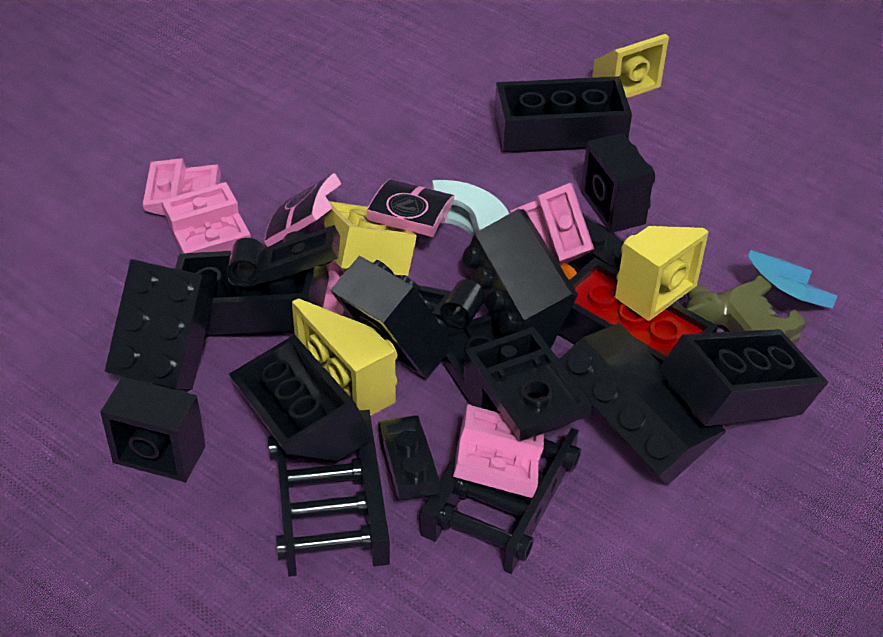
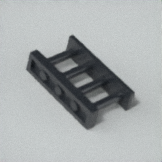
M490 399L484 409L500 413ZM571 427L562 445L544 438L542 455L554 460L547 473L538 471V489L530 503L489 486L453 477L455 456L440 480V494L431 495L421 511V536L436 542L443 529L449 530L452 526L506 549L504 571L512 574L519 559L522 561L527 560L534 543L532 535L567 469L573 471L577 466L582 451L581 448L576 447L579 430ZM470 496L519 516L522 519L514 533H510L459 512L457 505L462 498L468 499Z
M370 409L359 411L373 440L357 450L358 458L352 459V463L287 470L286 452L274 436H268L270 460L278 459L284 534L276 535L278 561L287 560L289 577L297 576L295 554L363 547V551L371 550L373 567L390 565V540ZM352 479L354 483L362 484V491H356V496L290 503L289 486ZM356 512H358V516H366L367 525H361V530L293 537L292 520Z

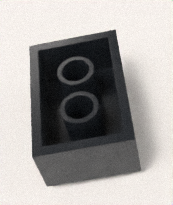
M359 255L330 290L353 320L374 328L383 339L390 340L397 352L396 360L425 379H428L454 346V343L446 333L448 330L447 325L432 314L435 308L418 294L421 288L405 275H402L401 278L394 276L392 270L379 260H375L372 263Z
M130 259L104 372L136 380H145L152 384L173 389H193L218 279Z

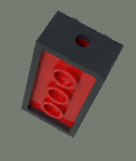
M594 258L569 280L578 296L559 333L577 343L585 336L621 323L662 364L683 334L715 333L718 326L676 302L650 321L646 320L615 298L618 282L616 277L619 271Z

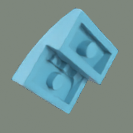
M750 250L748 257L753 265L768 281L780 290L802 301L833 309L838 295L807 284L812 270Z

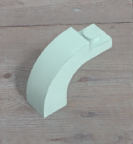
M432 180L433 190L455 195L454 202L444 223L459 226L465 229L472 237L479 230L509 214L499 199L480 187L460 181Z

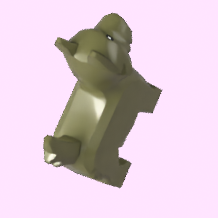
M762 274L757 276L752 282L740 284L718 294L709 291L706 286L701 284L686 294L689 301L685 308L715 325L727 327L730 332L781 329L796 344L801 338L799 333L804 330L806 321L796 310L789 312L788 318L775 316L772 305L768 303V299L763 297L765 293L772 289V284Z

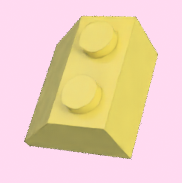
M663 34L616 49L594 59L592 78L620 76L627 98L661 87L669 36Z
M648 226L638 234L629 236L621 247L622 257L620 270L616 277L618 282L615 298L646 320L650 321L697 286L709 231L704 228Z

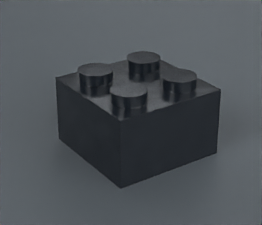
M624 133L587 141L581 194L604 226L612 232L646 224L648 209L651 207L652 186L655 183L653 167L647 164L637 147L629 141Z
M122 376L100 411L113 463L187 482L206 447L197 395L190 394L184 390H174L155 385L145 380H135Z

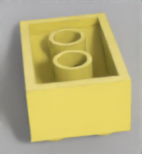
M329 201L333 208L323 215L325 228L335 225L341 236L338 259L334 261L342 268L343 272H346L360 255L372 263L375 260L383 262L392 270L394 276H408L417 235L411 231L367 220V206Z
M299 298L292 301L295 335L351 397L359 410L370 409V415L372 416L396 403L397 377L395 375V360L397 359V352L390 340L383 339L374 328Z

